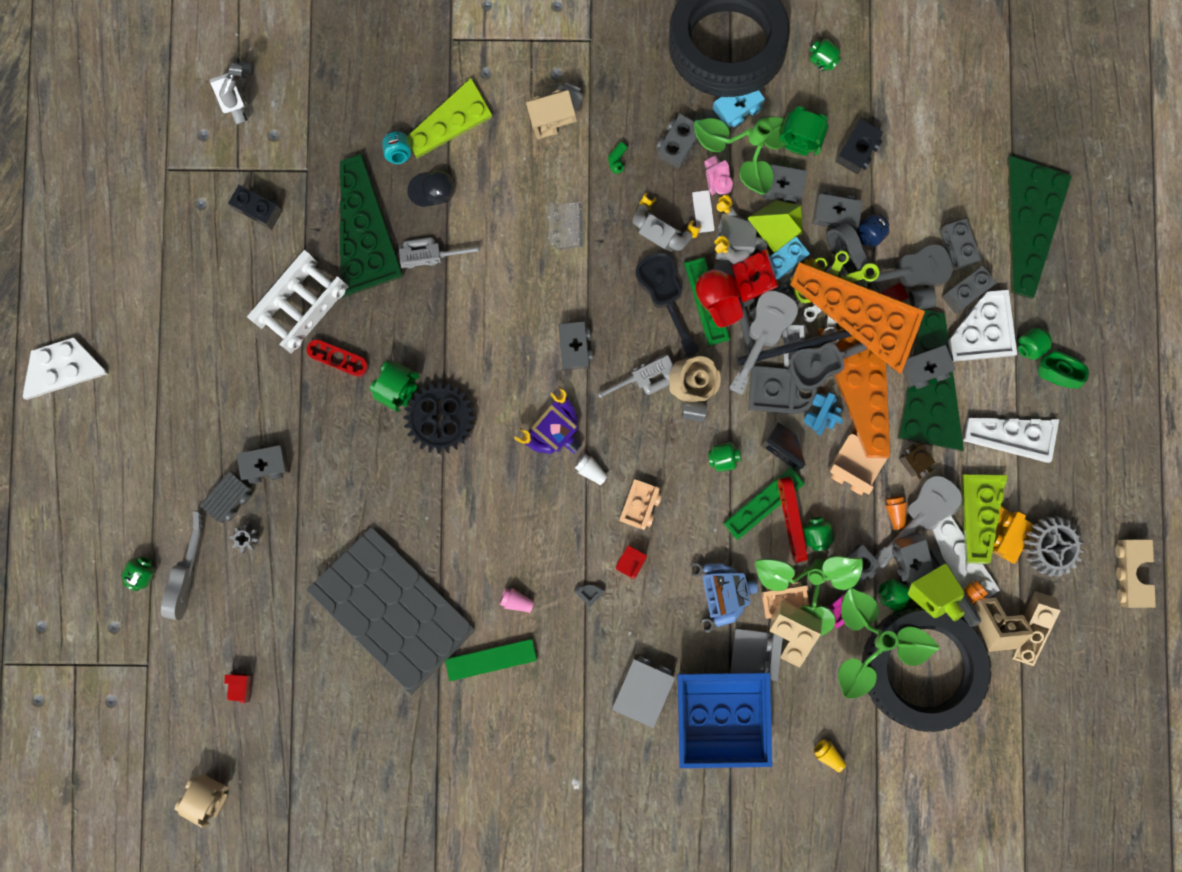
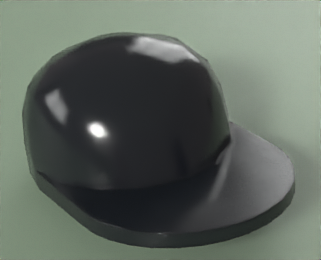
M436 170L415 176L408 185L407 193L410 200L417 206L440 205L448 202L453 197L455 183L447 172Z

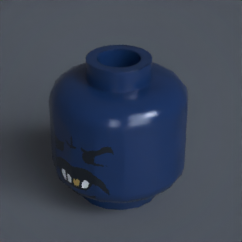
M871 214L867 216L857 228V235L861 244L870 247L878 246L890 233L889 222L882 215Z

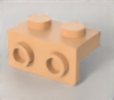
M634 479L619 521L645 530L646 526L650 527L654 518V514H651L654 505H659L662 496L659 493L660 487Z
M801 582L789 583V588L783 591H773L766 588V591L761 592L765 619L772 618L781 601L799 609L802 605H809L808 585L802 586Z

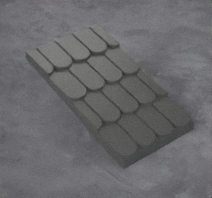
M372 527L329 567L316 582L306 589L411 696L475 632L474 628Z

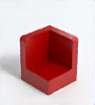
M627 545L615 569L635 580L647 555Z
M225 674L224 684H228L227 700L240 701V703L250 702L253 675Z

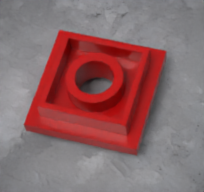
M766 249L740 263L732 265L742 302L751 300L778 287L770 256ZM759 271L760 277L754 282L753 276Z

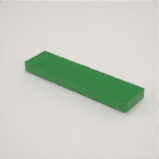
M702 257L685 262V271L708 347L730 341L727 328H720L715 324L710 312L702 306L696 295V282L702 274L709 271L706 258Z
M791 467L723 523L737 541L781 505L778 489L779 478L790 476L795 492L805 485Z
M529 639L448 658L445 664L449 682L535 662L537 657L533 640Z

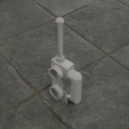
M432 237L407 240L403 242V248L399 249L400 264L402 268L409 269L420 265H435L441 263L440 258L471 252L478 253L480 248L476 246L474 248L444 252L439 250L438 243L435 244V240ZM420 247H426V248H427V249H420V250H413V251H412L413 248H420Z
M667 354L646 365L645 363L642 364L638 369L637 367L634 368L629 379L601 393L599 392L598 397L602 398L635 381L639 388L643 387L647 395H651L669 386V374L673 367ZM660 373L665 377L653 384L649 380Z

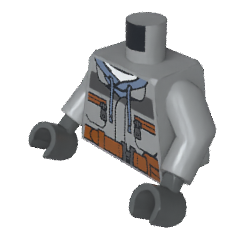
M244 61L232 63L229 73L209 80L223 113L231 112L236 124L248 120L244 107L250 106L243 85L246 81L244 79L245 74L252 75L254 65Z

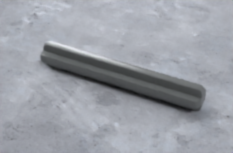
M937 548L929 550L934 569L946 563ZM964 592V597L959 607L965 612L963 616L969 626H977L981 623V618Z

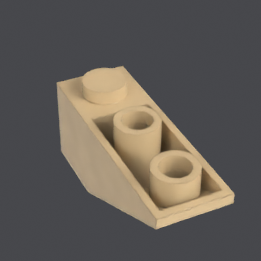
M1037 591L1034 592L1024 616L1034 635L1019 649H1014L1013 660L1031 666L1035 665L1061 611L1057 598Z

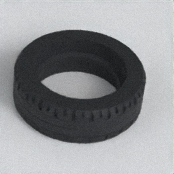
M679 0L672 12L669 29V51L676 71L688 84L709 95L737 97L758 91V89L770 83L783 66L790 35V23L786 9L780 0ZM725 11L737 12L752 18L761 26L766 34V43L760 53L748 60L737 63L719 62L705 56L695 47L691 37L692 29L701 19L708 15Z
M921 606L908 607L888 615L875 627L876 629H881L882 632L892 631L897 635L903 628L915 627L920 630H935L949 637L956 644L962 655L963 677L956 693L946 702L932 707L916 706L905 701L894 690L888 675V660L892 650L882 651L881 654L867 665L877 675L874 687L868 692L873 703L888 718L917 731H944L945 729L949 730L960 725V722L964 723L967 721L968 718L973 716V712H976L982 705V700L986 698L989 690L988 685L991 682L990 655H988L986 643L981 639L980 633L975 627H970L963 617L953 621L945 613L938 618H933ZM871 632V637L867 639L862 664L877 651L875 646L877 634Z

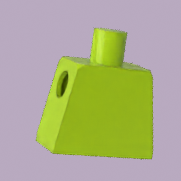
M946 563L911 584L908 592L909 597L933 618H938L947 613L953 621H957L964 615L965 612L959 607L964 597V591Z

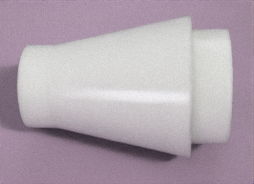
M586 454L582 456L574 467L578 470V474L599 485L608 477L593 457H589Z

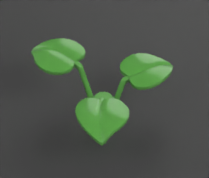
M708 118L694 122V130L698 141L704 148L712 152H721L725 149L726 143L730 144L748 135L750 143L757 146V149L753 156V162L746 161L741 165L739 170L740 179L749 189L759 194L768 193L773 184V170L767 162H757V158L763 143L771 149H781L786 145L783 141L781 144L779 142V136L786 118H762L756 122L753 129L748 128L745 132L731 139H727L730 134L728 127L718 119Z
M832 556L825 561L815 560L811 567H806L795 578H793L795 569L789 563L782 560L758 559L755 562V566L762 584L773 591H783L788 588L789 582L795 583L808 574L810 582L816 585L812 606L802 605L800 609L822 620L820 636H823L833 629L836 619L834 613L828 607L817 606L820 585L826 579L827 581L831 580L832 585L837 589L846 590L852 588L861 576L863 559Z
M853 588L846 592L841 605L843 621L852 630L857 631L865 626L868 630L876 633L875 646L877 651L865 660L863 664L860 660L854 658L846 660L841 664L838 670V681L845 698L861 697L874 687L877 675L867 665L881 654L882 651L886 652L898 647L897 655L899 659L909 666H917L924 663L939 650L935 640L918 628L906 627L901 629L896 635L892 631L882 632L881 629L870 626L869 624L875 622L879 616L877 602L868 594Z

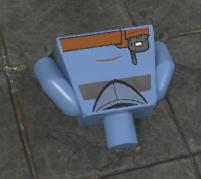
M698 563L692 564L691 567L698 566L700 568V572L698 574H691L692 576L699 577L702 573L706 574L702 578L711 618L705 617L701 623L709 621L711 627L703 631L710 632L713 626L717 625V627L735 622L744 612V607L750 605L749 595L757 593L758 587L754 580L746 582L744 573H737L735 568L724 563L705 564V566H701Z

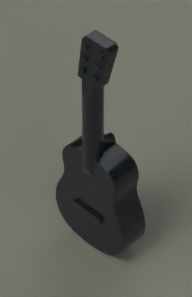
M656 253L644 258L636 267L635 276L638 284L650 295L651 302L656 308L667 307L682 340L681 344L685 355L689 357L698 353L699 348L693 338L689 336L674 304L681 298L682 294L681 287L676 280L674 260L665 253Z

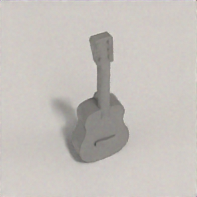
M768 291L759 298L755 312L756 318L749 331L750 337L756 342L741 372L737 374L731 384V391L740 395L743 394L749 380L748 376L763 346H776L781 334L794 323L798 307L795 301L787 295L777 291Z
M934 476L928 479L922 486L918 499L909 506L908 512L913 520L894 540L912 534L918 526L931 531L937 527L941 520L957 513L963 503L959 489L944 477ZM893 541L874 556L881 564V568H885L893 557L892 550L895 549Z
M193 510L194 529L186 559L178 561L177 565L172 567L169 582L163 595L161 615L164 618L181 620L187 608L189 590L193 578L192 568L203 528V515L197 510Z

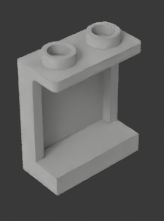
M639 656L638 660L633 658L618 696L612 705V710L654 728L675 677L671 675L672 670L663 666H659V669L650 666L651 661Z

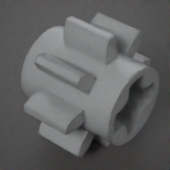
M244 525L243 530L234 528L235 535L229 537L235 543L232 548L241 547V553H245L246 548L255 550L253 544L259 542V539H256L254 535L257 530L248 531V525ZM241 536L248 537V542L241 541Z

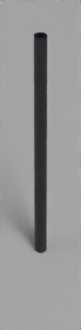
M843 329L760 352L756 362L852 337V335ZM749 355L737 357L738 365H744Z

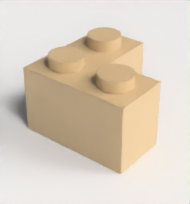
M557 90L552 92L550 96H536L531 98L529 102H526L537 140L558 134L557 127L577 122L569 90Z
M997 598L979 599L973 605L981 618V623L973 627L982 636L981 639L985 641L988 652L1019 649L1034 635L1024 615L1006 616Z
M781 601L771 618L769 630L784 638L780 658L800 668L821 635L822 620L789 603Z

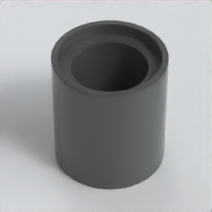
M926 288L910 291V306L918 309L936 307L934 289Z
M685 401L682 419L704 423L707 403Z

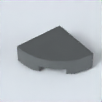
M584 585L577 588L574 592L590 607L605 590L596 585Z

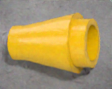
M823 739L813 749L815 758L833 768L836 772H841L845 768L847 763L831 741Z

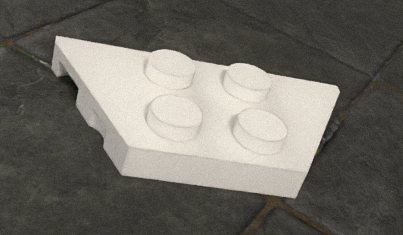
M67 339L31 351L23 399L28 400L107 375L108 372L84 349V346L77 339Z

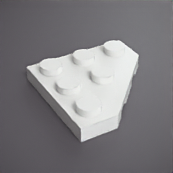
M1009 290L986 292L948 339L949 355L952 362L1017 355Z

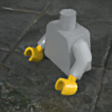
M648 193L644 194L639 202L640 206L633 217V224L638 227L637 231L639 234L671 252L673 250H682L692 238L698 236L702 226H693L694 221H690L686 231L681 232L648 212L655 203L656 198L654 197L653 200H650L647 197Z
M728 195L719 198L718 201L720 203L716 207L719 212L724 211V214L721 216L717 229V239L714 241L716 244V260H729L732 264H736L751 257L754 250H765L767 243L762 237H757L754 226L749 221L740 217L731 207V198Z

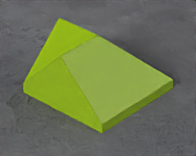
M775 200L748 218L774 253L795 237L798 238L803 234L801 205Z

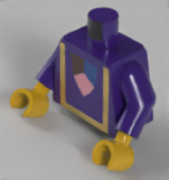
M558 387L560 390L559 396H555L552 392L550 393L551 397L555 400L529 431L519 429L523 432L521 439L518 437H514V439L524 443L527 447L538 453H559L565 446L575 454L583 445L573 437L578 431L579 419L575 407L566 397V392L561 387Z

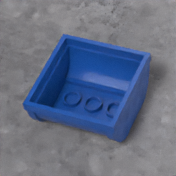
M770 673L677 674L679 768L772 767Z

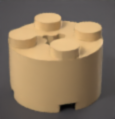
M697 356L674 363L669 374V390L671 394L684 402L705 401L712 395H715L720 387L721 377L719 370L715 368L714 362L707 357Z
M201 774L197 778L191 777L186 784L187 791L183 798L178 800L174 809L178 811L181 817L204 829L211 824L207 821L211 817L216 818L220 813L228 796L224 793V791L228 790V787L205 774Z

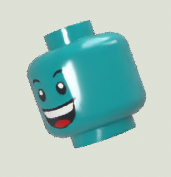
M394 131L388 133L383 138V153L387 161L394 164H402L410 158L412 154L409 137L405 133Z

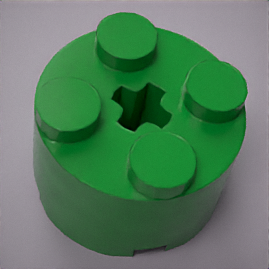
M795 107L794 111L789 112L786 116L779 136L780 144L783 141L786 143L784 148L798 155L808 156V153L814 152L813 156L818 155L821 152L829 129L828 118L822 114L808 112L803 107Z
M387 360L382 365V373L378 380L375 379L372 382L370 391L373 392L374 400L396 412H400L399 407H406L409 403L408 399H412L414 396V392H416L418 387L414 384L415 379L419 380L420 375L397 361L390 362Z

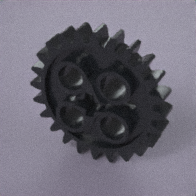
M441 382L438 383L437 388L430 383V390H426L422 386V394L414 392L416 400L408 399L412 406L405 407L409 415L403 416V419L408 420L410 423L404 425V428L411 429L407 435L409 437L416 436L413 443L417 444L421 441L420 449L423 450L428 446L429 453H432L434 448H436L438 454H441L442 448L447 453H450L451 446L458 450L457 443L460 442L465 445L463 437H471L467 430L475 428L470 424V421L476 420L475 417L470 416V413H473L475 409L467 407L472 403L471 400L464 401L466 393L463 392L458 395V387L451 391V384L449 383L445 388H443ZM442 399L441 415L445 419L441 420V437L438 438V422L434 418L439 415L438 400ZM427 402L434 403V409L430 413H426L423 410ZM449 402H455L457 405L453 413H447L445 410ZM429 423L433 424L434 431L430 435H425L423 427ZM448 424L456 425V432L452 435L445 433V427Z

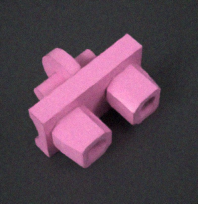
M716 156L707 159L704 163L707 168L706 177L709 192L711 195H714L716 192L723 195L728 194L733 189L728 163L726 160L720 162Z

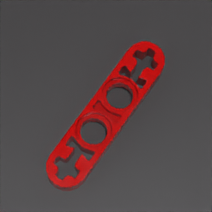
M790 476L779 478L778 489L791 555L794 563L807 561V552L793 481Z

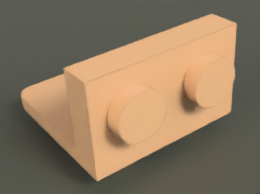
M850 434L828 471L832 473L830 478L841 484L846 481L852 485L850 489L861 496L863 492L869 495L873 489L871 485L887 458H866L859 438L854 434Z

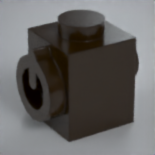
M923 444L918 446L911 445L903 451L905 455L899 459L912 477L917 476L918 479H921L935 469L933 466L935 460Z

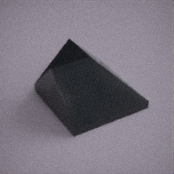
M778 422L761 446L798 471L806 465L798 437Z

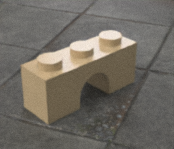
M1118 540L1115 553L1119 559L1116 576L1120 585V589L1117 592L1120 607L1155 608V585L1141 583L1136 575L1139 565L1145 562H1154L1153 540Z

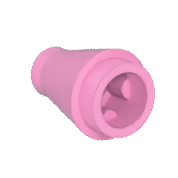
M505 588L499 605L504 606V609L530 613L534 600L529 599L513 588Z

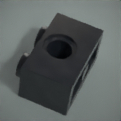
M860 119L835 162L857 175L861 169L866 170L872 160L869 157L872 150L877 152L883 140L879 139L883 131ZM856 145H863L866 151L860 152L856 148Z
M239 184L228 202L235 211L271 230L282 213V210L276 204Z

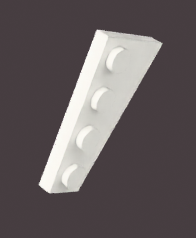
M969 418L966 422L963 441L1050 463L1053 458L1059 419L998 420V418Z
M950 516L941 520L931 532L937 549L962 589L964 590L969 582L973 583L977 580L988 592L985 599L1000 591L983 564H966L964 535L953 518Z

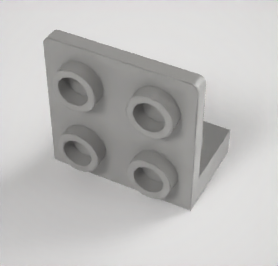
M736 629L730 673H770V680L778 681L783 638L773 633Z

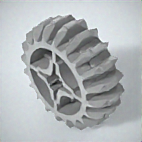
M1047 516L1045 520H1037L1038 525H1030L1033 531L1026 532L1029 539L1023 541L1025 544H1028V548H1025L1023 551L1029 553L1025 559L1032 562L1030 567L1037 569L1038 573H1045L1046 576L1059 577L1062 576V573H1070V568H1077L1075 561H1081L1078 555L1085 552L1083 549H1080V545L1085 542L1078 539L1082 533L1076 531L1077 526L1070 524L1068 519H1062L1058 516L1054 518ZM1058 530L1063 534L1065 541L1061 539V535L1058 534ZM1042 552H1045L1050 564L1044 559Z

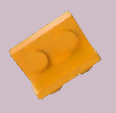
M1001 507L992 553L1015 564L1025 546L1023 541L1029 538L1026 532L1033 531L1030 526L1033 524L1025 520L1026 515L1020 512H1010Z

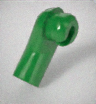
M619 142L608 155L609 168L614 174L624 171L621 156L628 147L622 142Z

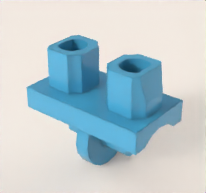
M817 393L813 400V405L821 408L819 415L808 412L804 423L812 428L815 434L822 436L826 426L833 430L835 423L842 425L844 419L839 417L842 409L836 407L838 400L834 394L829 393L827 396Z

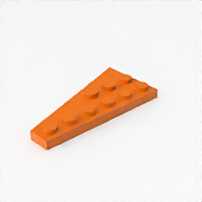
M799 262L790 285L901 374L925 311Z
M818 329V335L821 336L825 329ZM852 336L840 339L836 347L839 351H842L861 342ZM867 349L844 359V369L838 375H835V379L843 400L846 401L850 418L851 420L853 419L857 436L866 458H889L890 437L886 362L870 349Z

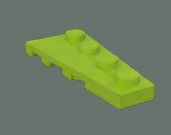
M471 78L408 135L411 149L416 158L425 155L492 118L490 110Z
M963 474L961 476L966 564H989L991 562L996 537L995 532L999 522V513L1008 475Z

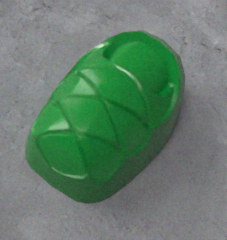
M1053 351L1044 356L1037 368V373L1041 379L1064 388L1080 389L1089 377V369L1084 363L1058 351Z

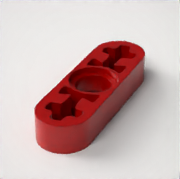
M313 340L307 345V354L315 361L355 377H362L368 372V363L360 356L320 340ZM320 345L323 351L328 352L327 360L325 361L326 356L320 353L314 356L313 347L317 348ZM342 353L344 357L343 362L338 365L333 364V354ZM350 356L349 361L355 364L361 361L363 369L355 372V368L347 365L348 357Z

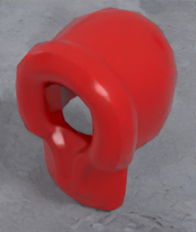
M716 269L702 274L696 282V295L702 306L710 312L715 324L722 328L741 320L743 312L739 302V288L733 276Z

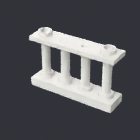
M305 250L247 316L248 319L261 329L267 325L281 336L283 341L279 345L291 354L301 346L305 337L334 303L345 294V290L348 288L339 277H336L332 282L315 267L318 262ZM308 275H311L327 288L319 298L301 285ZM294 291L312 305L305 315L287 302V299ZM280 308L298 322L290 332L272 318Z

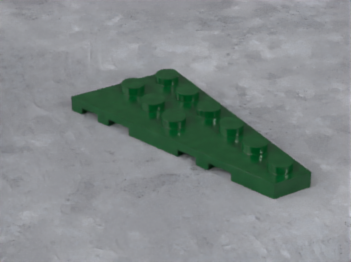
M361 154L340 161V279L348 286L341 298L403 278Z
M1009 156L1007 158V166H1009L1008 185L1010 197L1008 199L1009 233L1011 234V244H1009L1011 252V293L1033 299L1072 176Z
M923 309L925 312L917 332L913 357L946 345L949 352L945 314ZM931 366L924 367V370L931 371L932 368ZM953 372L949 373V378L937 382L936 378L929 380L930 385L916 389V386L909 388L907 385L898 439L960 452L964 451Z

